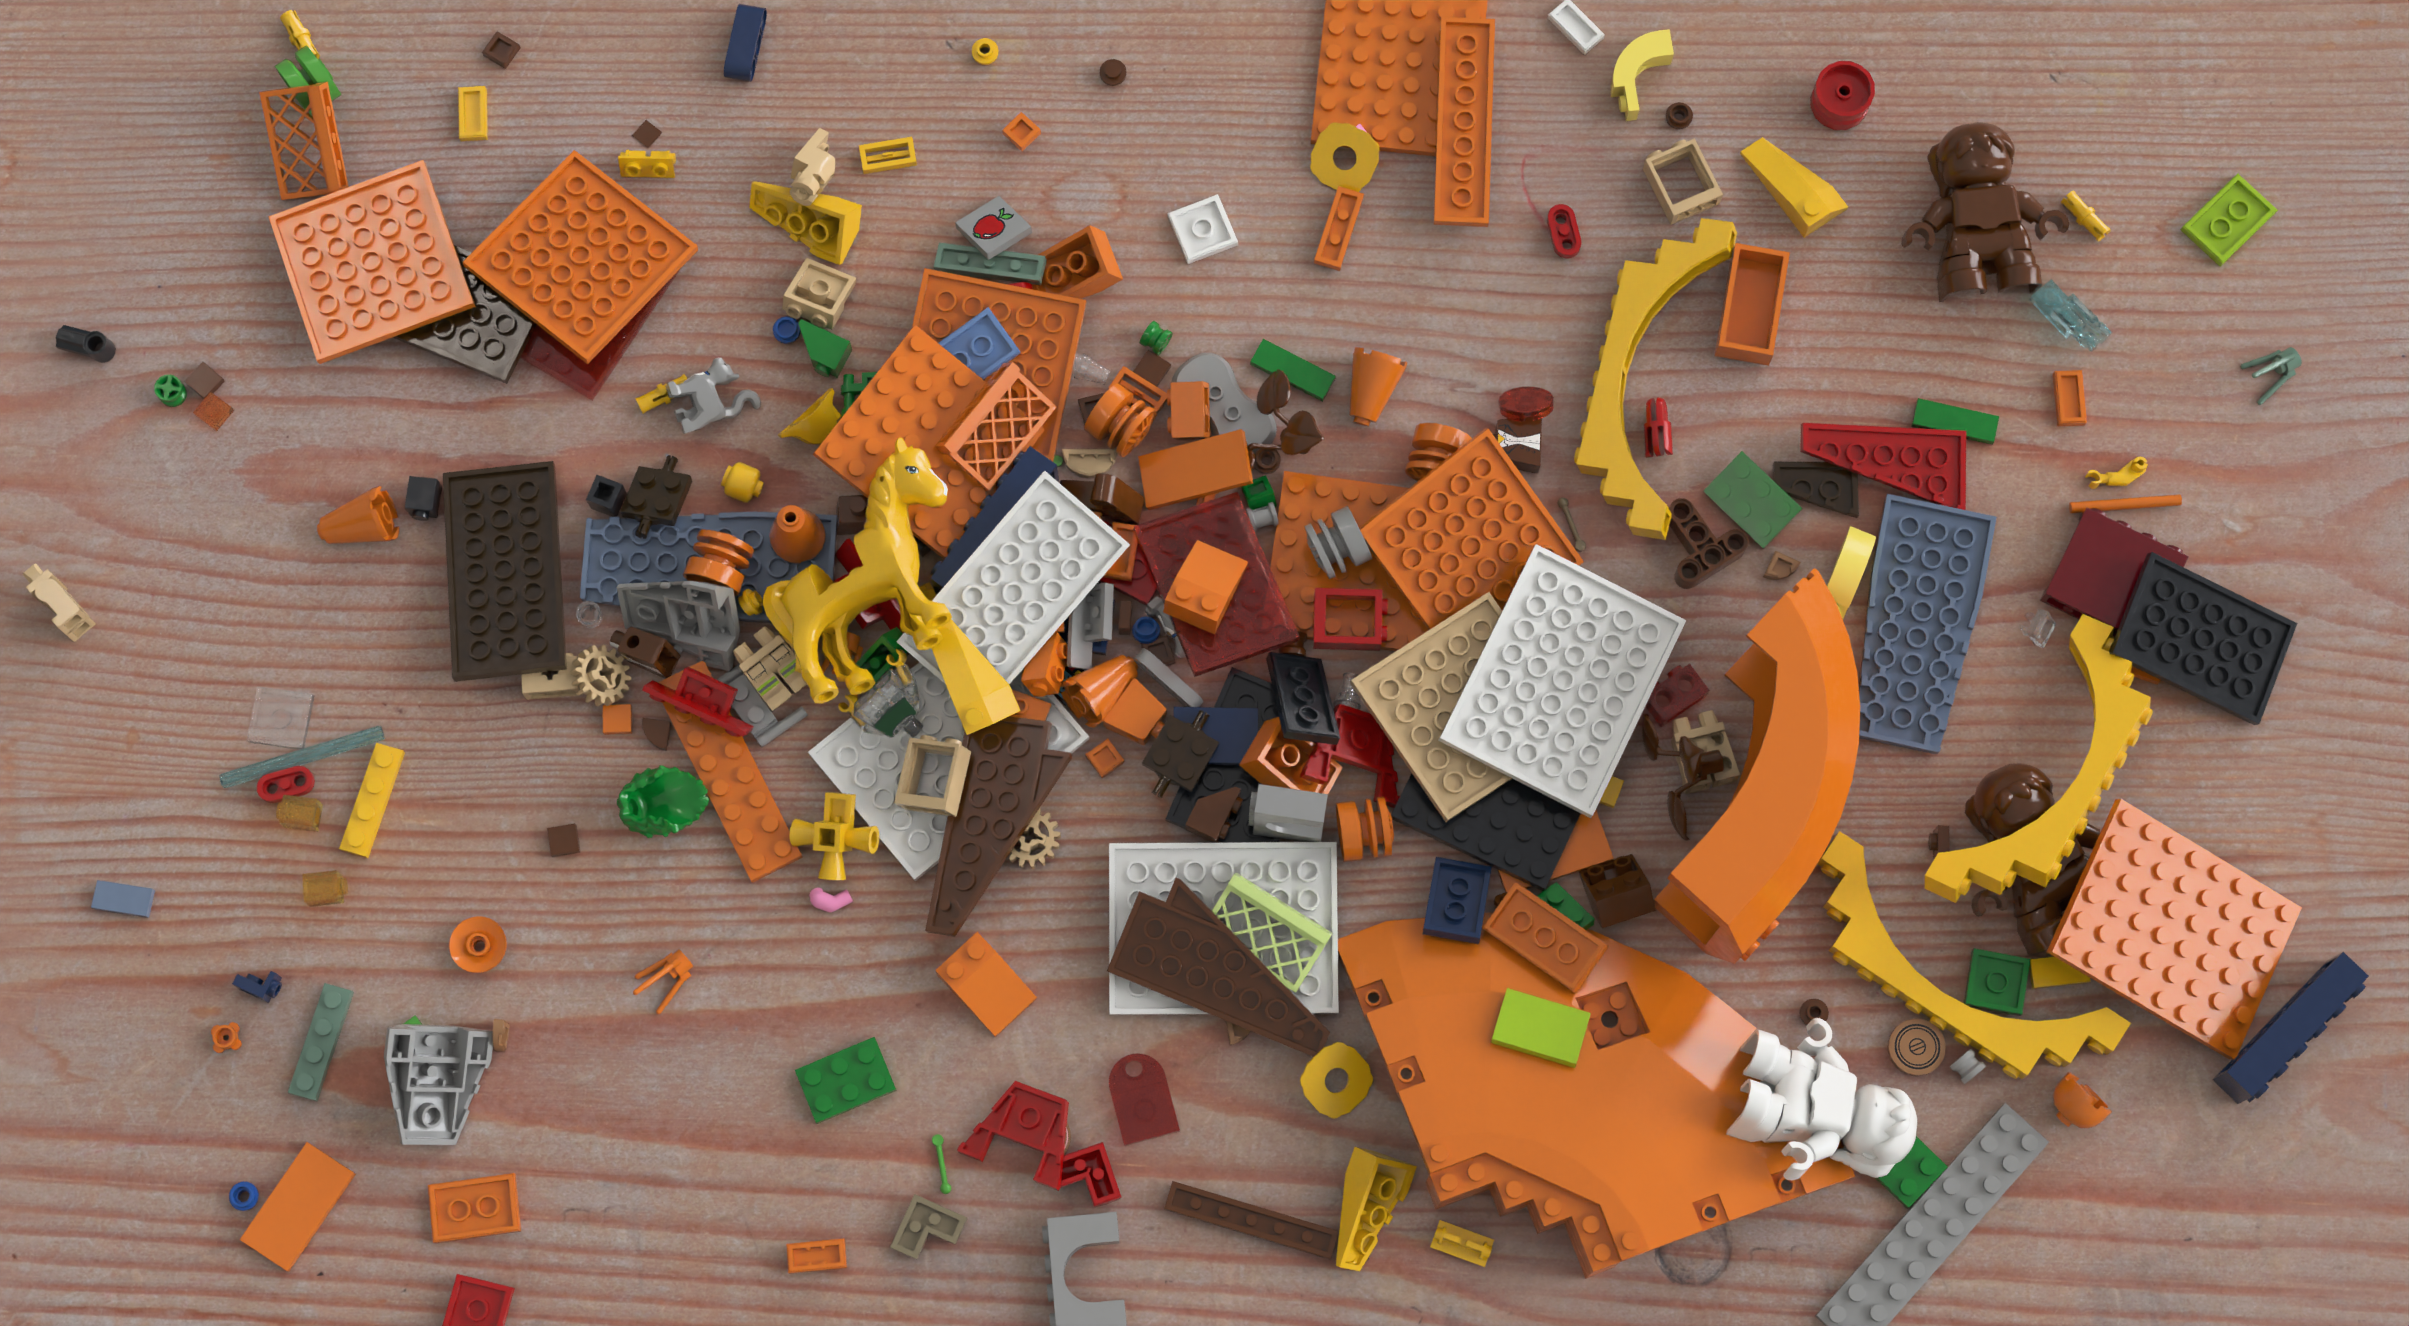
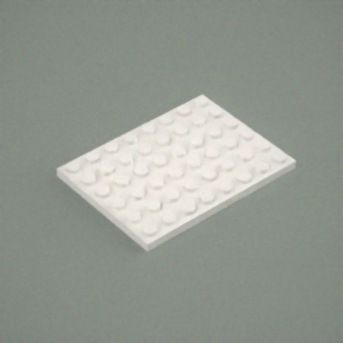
M1535 544L1438 741L1591 818L1686 620Z
M920 662L907 672L912 681L910 685H906L901 676L883 691L890 698L900 688L906 686L917 700L915 704L910 702L916 714L905 718L895 728L892 737L873 727L880 719L874 714L886 701L879 694L859 710L869 722L866 727H863L852 716L808 752L841 793L856 794L855 810L868 826L878 827L879 839L914 881H917L939 863L948 816L905 810L894 803L909 738L920 739L921 735H927L937 738V741L945 742L946 738L962 742L965 731L946 684ZM1023 668L1009 685L1013 690L1034 697L1021 681ZM1053 694L1035 697L1052 704L1046 721L1052 724L1048 743L1049 750L1070 752L1072 754L1090 739L1088 734ZM912 718H915L922 724L914 732L906 726ZM933 753L925 754L916 795L944 798L953 756Z
M1337 842L1109 843V964L1139 891L1166 902L1177 877L1213 910L1232 876L1238 873L1333 933L1297 992L1289 990L1312 1014L1339 1013ZM1230 892L1225 900L1228 913L1244 909L1241 897ZM1246 901L1247 908L1255 907ZM1223 907L1220 908L1217 915L1224 914ZM1262 910L1248 911L1252 928L1268 924L1266 914ZM1245 913L1229 916L1232 932L1248 929ZM1270 916L1271 923L1279 922ZM1225 917L1219 918L1227 926ZM1284 924L1273 927L1276 943L1292 940L1289 927ZM1269 928L1253 931L1257 948L1272 944ZM1294 931L1296 939L1303 937ZM1249 932L1236 935L1249 949H1253ZM1309 940L1297 942L1300 959L1312 956L1318 946ZM1293 943L1277 946L1281 963L1297 959ZM1274 948L1257 951L1259 960L1265 966L1277 964ZM1309 960L1301 962L1303 970ZM1298 963L1282 966L1284 978L1295 984L1300 976ZM1278 967L1271 969L1277 974H1279ZM1109 972L1110 1015L1209 1014Z

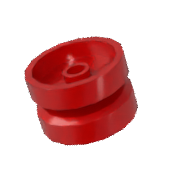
M1837 61L1829 64L1818 76L1810 96V108L1815 118L1823 126L1833 130H1848L1857 126L1865 118L1875 95V83L1870 73L1862 65L1852 61Z

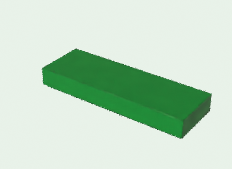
M1265 339L1262 340L1250 361V365L1270 375L1277 371V369L1282 370L1287 375L1291 386L1322 402L1336 379L1335 375Z
M1918 398L1911 427L1966 431V439L1993 445L1999 416Z

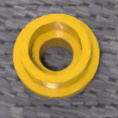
M979 39L972 46V57L979 64L989 65L998 57V46L991 39ZM984 47L990 49V51L986 54L980 52V50Z
M744 590L738 598L743 611L749 616L762 613L763 599L757 591Z

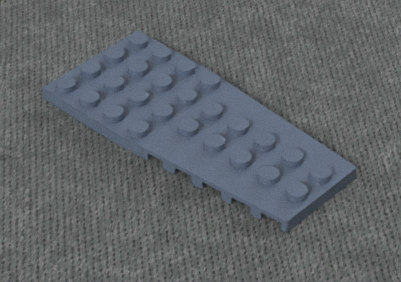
M1891 494L1886 495L1870 577L1859 687V738L1931 754H1938L1940 752L1950 709L1955 698L1956 687L1961 676L1962 665L1968 651L1970 636L1983 596L1997 517Z
M777 512L719 513V515H704V513L691 514V516H678L675 526L652 525L646 539L635 535L640 524L635 519L609 517V519L593 520L592 518H587L580 598L584 602L620 606L617 592L619 584L688 581L683 577L689 557H702L693 550L694 543L699 542L697 540L699 530L706 529L730 534L754 548L753 557L747 559L750 563L749 568L736 569L745 578L739 595L735 596L739 621L771 623L766 616L763 606L762 613L749 616L741 608L738 598L744 590L750 589L757 591L763 599L768 586L780 581L791 580L792 577L811 564L823 569L834 581L837 515L815 514L819 517L825 529L826 539L823 549L815 558L796 564L784 561L776 555L771 546L769 538L770 529L778 514Z

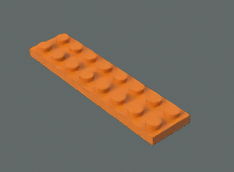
M1441 17L1434 225L1488 227L1495 19Z
M704 661L690 666V668L712 677ZM683 670L658 683L676 690ZM666 701L662 702L699 778L708 789L707 794L751 882L753 883L803 858L798 846L791 845L790 831L743 737L729 735L725 732V728L721 726L705 724L700 721L699 716L692 713H681L674 708L675 705Z

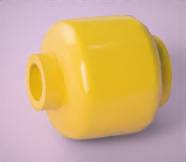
M737 462L733 467L730 465L727 467L721 486L724 487L725 495L747 503L753 496L759 497L764 482L760 481L761 474L758 469Z

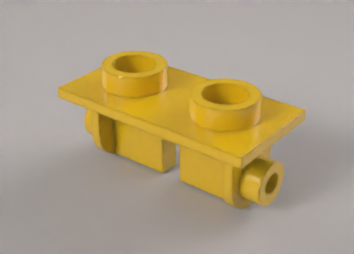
M626 150V152H621L620 156H618L621 177L675 178L674 164L676 163V154L670 153V150L651 151V156H646V151Z
M1439 1220L1430 1248L1485 1267L1494 1239Z

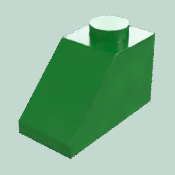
M800 319L798 324L812 365L815 368L814 370L824 377L832 375L838 378L852 352L850 341Z
M898 627L881 635L856 662L860 668L867 669L872 674L875 685L896 668V666H892L887 662L886 657L888 654L893 656L895 662L899 660L896 649L903 650L907 656L910 654L896 642L903 635Z

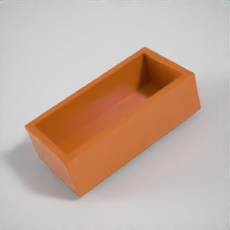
M1735 243L1732 258L1730 259L1714 356L1769 366L1774 354L1790 252Z

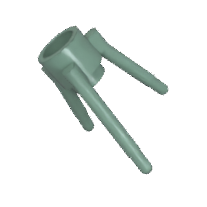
M2289 347L2282 352L2277 350L2270 355L2241 364V369H2246L2272 360L2271 364L2254 372L2252 377L2257 378L2273 369L2278 374H2284L2257 401L2259 405L2263 404L2289 378L2296 375L2294 369L2301 366L2302 360L2294 348Z

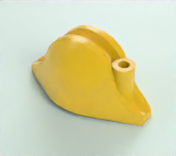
M829 388L805 412L782 430L778 436L780 438L794 437L807 444L822 443L837 424V420L842 416L832 403L834 396L833 388Z

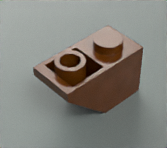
M1233 787L1198 799L1185 824L1186 831L1212 843H1217L1219 838L1225 839L1231 827L1228 819L1231 813H1238L1243 799L1240 798L1241 789Z

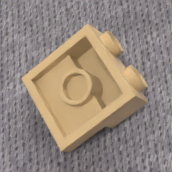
M806 258L783 295L782 309L791 318L799 319L803 317L822 329L825 327L833 329L844 311V303L856 285V277Z

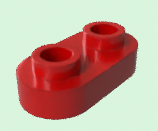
M1565 204L1555 205L1549 210L1547 217L1554 251L1561 258H1573L1579 253L1582 243L1574 211ZM1561 217L1565 220V223L1559 224L1556 222V219ZM1567 242L1570 243L1572 247L1570 249H1565L1562 246V244Z
M304 766L290 767L262 776L257 783V793L268 803L288 800L291 796L295 798L308 794L314 787L315 778L313 773ZM301 777L305 778V783L302 786H297V780ZM277 785V791L274 794H270V787Z

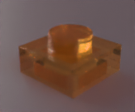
M210 392L193 413L212 429L218 431L234 412V409Z

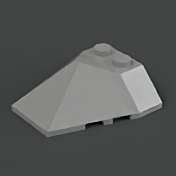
M698 581L630 583L617 586L626 629L632 626L664 638L674 646V649L679 654L683 651L698 657L697 662L704 661L709 667L726 671L732 669L735 657L733 650L737 647L740 633L733 588Z
M399 1024L387 1028L384 1061L400 1144L456 1145L470 1112L467 1109L474 1093H478L481 1086L478 1083L484 1069H488L492 1059L493 1031L451 1025Z

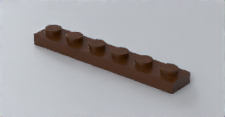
M1172 1181L1164 1210L1329 1260H1331L1339 1233L1338 1230Z

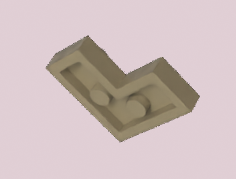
M914 1194L890 1248L917 1260L929 1233L956 1245L968 1218Z

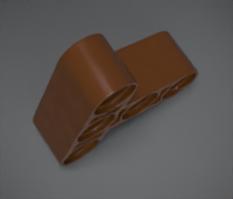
M1098 473L1095 475L1094 481H1060V484L1091 511L1101 512L1102 516L1110 517L1118 523L1139 526L1145 498L1118 477Z
M1678 498L1671 503L1669 510L1672 515L1669 526L1690 555L1679 563L1674 574L1675 582L1679 587L1683 589L1693 588L1743 556L1749 544V539L1744 531L1733 529L1716 539L1689 500ZM1682 509L1686 512L1687 517L1684 519L1677 518L1673 511ZM1698 532L1703 540L1694 541L1690 538L1689 533ZM1728 541H1738L1741 549L1734 550L1730 548ZM1705 555H1715L1718 563H1708L1705 560ZM1685 568L1691 569L1695 573V577L1688 579L1683 576L1681 570Z

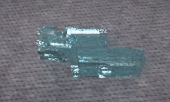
M2052 279L2029 299L2066 339L2072 335L2090 352L2094 351L2099 343L2102 344L2112 334L2107 326L2100 322L2098 317L2074 294L2068 297Z

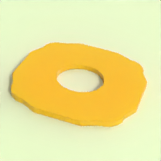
M1331 123L1320 133L1311 153L1310 169L1321 183L1335 190L1340 186L1359 192L1370 182L1378 165L1379 145L1369 133L1349 123ZM1348 146L1355 151L1356 163L1351 169L1342 170L1335 165L1333 154L1338 147Z
M1335 1042L1320 1050L1306 1064L1304 1072L1300 1077V1085L1307 1100L1319 1113L1333 1119L1350 1113L1367 1096L1369 1088L1373 1083L1369 1064L1355 1048L1342 1042ZM1334 1068H1342L1348 1075V1083L1342 1091L1330 1092L1325 1085L1326 1075Z

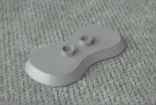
M1205 352L1188 359L1177 369L1172 382L1204 381L1209 383L1210 429L1213 436L1242 429L1245 431L1248 445L1251 443L1271 444L1277 431L1273 415L1262 414L1258 410L1257 402L1243 393L1237 384L1231 366L1224 358L1214 353Z

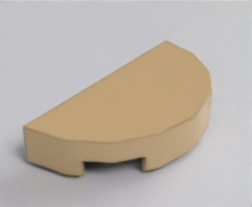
M1062 449L1064 462L1069 470L1085 478H1094L1098 473L1108 472L1115 463L1117 455L1116 449Z

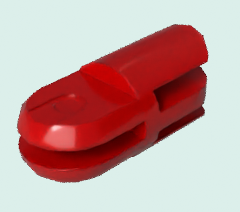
M1658 397L1656 402L1654 398H1651L1646 403L1647 423L1644 424L1645 456L1650 458L1653 457L1654 453L1657 457L1663 456L1664 452L1667 455H1673L1671 422L1668 421L1666 402L1663 398Z

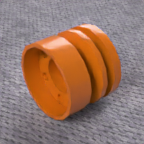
M1116 383L1097 402L1086 420L1084 430L1097 440H1103L1111 434L1107 447L1110 449L1117 447L1116 454L1125 457L1142 442L1149 432L1156 416V410L1152 407L1145 409L1146 405L1143 400H1139L1130 407L1133 393L1121 384Z
M1437 423L1418 424L1412 440V446L1416 450L1409 453L1408 459L1410 462L1406 464L1405 473L1410 478L1419 481L1472 438L1467 433L1447 425Z
M706 529L699 530L697 535L699 542L694 543L693 550L702 557H689L683 577L688 581L707 582L733 588L734 596H738L745 578L736 569L749 568L750 563L747 559L753 557L754 548L727 533Z
M1384 797L1376 799L1377 811H1373L1371 800L1365 799L1364 812L1359 813L1355 801L1336 803L1337 828L1343 862L1362 860L1363 847L1369 846L1373 858H1378L1377 845L1380 844L1384 857L1392 856L1394 840L1393 823Z

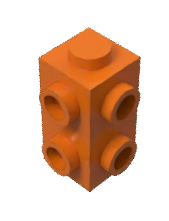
M1058 632L1053 633L1022 671L1021 681L1034 697L1059 694L1067 663L1068 644Z

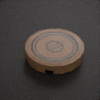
M1915 1018L1905 1020L1894 1028L1888 1040L1887 1050L1889 1059L1898 1070L1917 1077L1927 1075L1939 1067L1945 1056L1946 1045L1944 1036L1937 1026L1928 1020Z

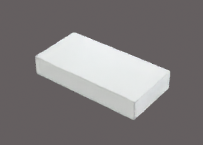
M1564 0L1548 14V19L1584 55L1604 39L1605 34L1571 0Z

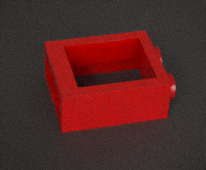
M1315 588L1313 649L1380 651L1381 642H1387V626L1382 625V615H1387L1388 598H1382V590ZM1326 599L1375 601L1374 637L1325 636Z

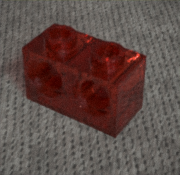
M1691 664L1684 668L1678 665L1668 672L1667 676L1669 678L1662 683L1657 681L1645 707L1660 727H1663L1704 699L1710 691ZM1681 680L1690 682L1692 690H1681L1678 682ZM1665 696L1669 700V705L1666 707L1659 706L1655 701V697Z

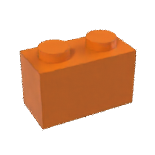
M1204 381L1170 382L1171 389L1167 390V404L1171 406V417H1168L1167 428L1172 438L1178 440L1209 438V383Z

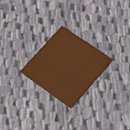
M645 120L632 136L649 148L662 132Z

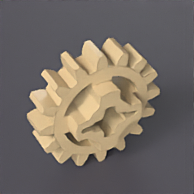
M593 645L587 650L585 649L578 654L579 657L572 662L577 667L570 671L571 675L576 676L572 686L579 685L580 689L577 694L578 696L582 694L587 695L585 702L589 703L595 699L596 706H600L603 703L609 706L623 698V693L629 690L625 683L630 681L631 677L625 675V671L630 669V667L622 665L621 662L624 660V657L620 656L617 658L615 656L616 649L613 648L607 652L606 645H602L599 648Z
M1039 808L1018 840L1021 845L1020 852L1015 848L1010 852L1009 861L1011 863L1018 859L1020 868H1023L1025 863L1028 862L1031 869H1035V862L1039 861L1041 865L1045 866L1046 856L1051 859L1055 857L1051 850L1052 848H1060V844L1054 841V839L1061 838V834L1058 831H1053L1058 827L1057 821L1049 823L1051 818L1049 812L1041 816V809ZM1040 823L1047 828L1049 837L1041 834L1039 830ZM1030 832H1034L1036 840L1032 839L1030 843H1026L1024 836H1029ZM1039 848L1044 849L1036 855H1031L1033 851Z

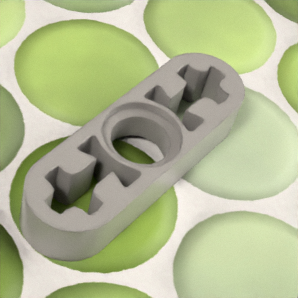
M1142 648L1135 656L1134 661L1184 707H1200L1204 702L1193 689L1150 651Z

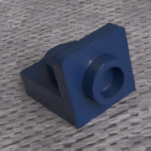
M270 971L264 982L262 979L249 973L246 978L237 974L232 984L239 990L269 1003L271 998H275L278 995L282 986L280 982L282 977Z

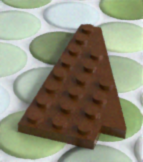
M1009 716L967 735L964 731L962 746L970 750L971 755L957 816L947 817L925 929L926 932L953 937L957 935L1071 761L1072 754L1070 752L1048 749L1052 724L1049 721Z
M1175 878L1166 902L1139 891L1107 972L1312 1057L1324 1048L1330 1031L1180 878Z

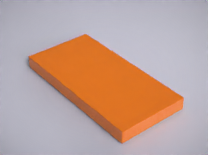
M1242 429L1138 456L1145 503L1148 510L1253 484L1245 431Z
M1595 810L1591 818L1580 814L1549 881L1614 859L1597 810ZM1497 869L1505 892H1508L1515 882L1526 889L1533 887Z
M1517 882L1513 884L1483 926L1486 932L1574 993L1578 991L1609 947Z
M306 1142L240 1240L289 1272L356 1173Z

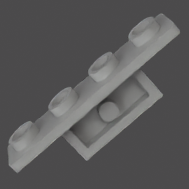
M1096 584L1069 615L1068 667L1082 670L1092 668L1093 642L1112 640L1114 584Z

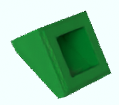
M1266 475L1253 479V484L1241 487L1247 506L1251 510L1266 507L1270 502H1273L1275 507L1277 506L1274 491Z

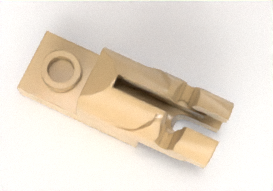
M821 128L816 131L795 156L790 178L794 179L791 184L793 187L789 192L796 202L804 206H810L818 196L817 194L823 191L835 172V158L828 153L829 144H827L829 132Z

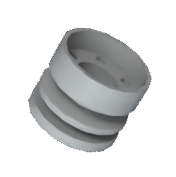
M1348 506L1331 513L1333 527L1328 528L1321 518L1318 519L1317 522L1322 531L1316 534L1311 523L1304 526L1307 532L1308 546L1318 566L1327 574L1329 579L1336 576L1331 566L1335 562L1340 571L1344 573L1346 568L1343 559L1349 557L1355 566L1373 559Z

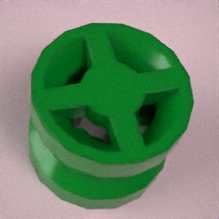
M1152 321L1144 331L1139 344L1144 347H1151L1153 353L1160 355L1170 342L1173 333L1168 329H1161L1157 322Z
M163 375L154 385L156 396L166 406L177 407L187 397L185 386L174 375Z

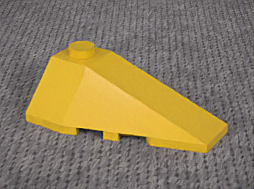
M1763 137L1740 152L1741 156L1804 238L1848 209L1847 204L1832 185Z
M756 181L751 183L750 209L772 225H779L790 233L789 237L795 242L801 241L810 248L809 252L816 257L838 265L843 263L859 231L862 205L835 196L817 194V198L810 206H804L792 198L789 192L791 188Z
M950 619L948 623L939 627L938 630L943 639L931 649L966 734L968 735L1021 711L1009 683L980 653L954 621Z
M1354 1147L1345 1173L1336 1266L1355 1271L1361 1270L1378 1243L1377 1235L1384 1223L1389 1225L1393 1218L1391 1212L1398 1201L1403 1202L1407 1196L1417 1166L1376 1151Z

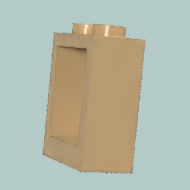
M1695 138L1687 142L1686 140H1680L1673 144L1671 149L1664 152L1657 150L1649 154L1647 159H1645L1643 171L1670 225L1720 204L1723 193ZM1689 157L1705 191L1672 204L1656 170Z
M921 735L920 739L909 738L894 803L905 810L956 817L971 751L962 746V742L956 739L946 738L945 742L937 741V738L927 735ZM926 753L953 756L944 798L916 795Z

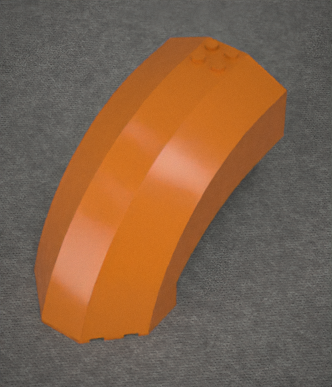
M1815 568L1810 571L1806 578H1802L1792 588L1793 592L1789 590L1746 635L1754 644L1724 675L1754 701L1752 732L1747 758L1737 788L1725 813L1670 873L1667 878L1670 881L1669 884L1654 899L1655 908L1703 952L1736 964L1740 958L1746 961L1759 947L1758 938L1760 937L1765 940L1779 925L1776 918L1806 883L1825 852L1841 818L1853 780L1860 726L1857 669L1849 635L1838 606L1821 574Z

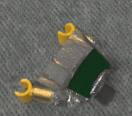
M896 649L899 655L897 662L894 661L892 655L888 654L886 657L890 665L896 666V670L894 671L891 668L875 683L873 688L868 690L859 699L855 695H845V698L850 703L849 707L845 702H841L838 708L842 712H850V718L865 733L886 735L889 738H893L903 729L911 737H915L924 726L915 718L919 713L920 694L909 666L904 664L907 660L906 653L901 649Z

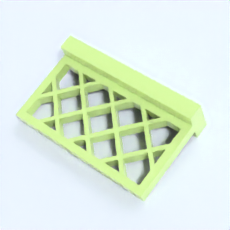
M1238 873L1232 876L1212 910L1218 918L1225 917L1227 927L1231 931L1229 916L1245 913L1248 929L1233 933L1239 935L1249 932L1253 947L1250 950L1254 952L1258 959L1257 951L1274 948L1277 964L1266 967L1287 988L1295 993L1333 935L1332 932ZM1230 892L1241 897L1244 909L1228 913L1225 900ZM1246 901L1255 907L1247 908ZM1223 907L1224 914L1217 915L1220 908ZM1260 909L1265 912L1268 924L1252 928L1248 911ZM1270 916L1279 922L1271 923ZM1284 924L1290 928L1292 940L1276 943L1273 927ZM1269 928L1272 944L1257 948L1253 931ZM1294 931L1303 937L1296 939ZM1309 940L1318 946L1312 956L1300 959L1297 942ZM1293 943L1297 959L1281 963L1277 946ZM1309 960L1303 970L1301 962ZM1298 963L1300 976L1295 984L1284 978L1282 966ZM1278 967L1279 974H1277L1271 969Z

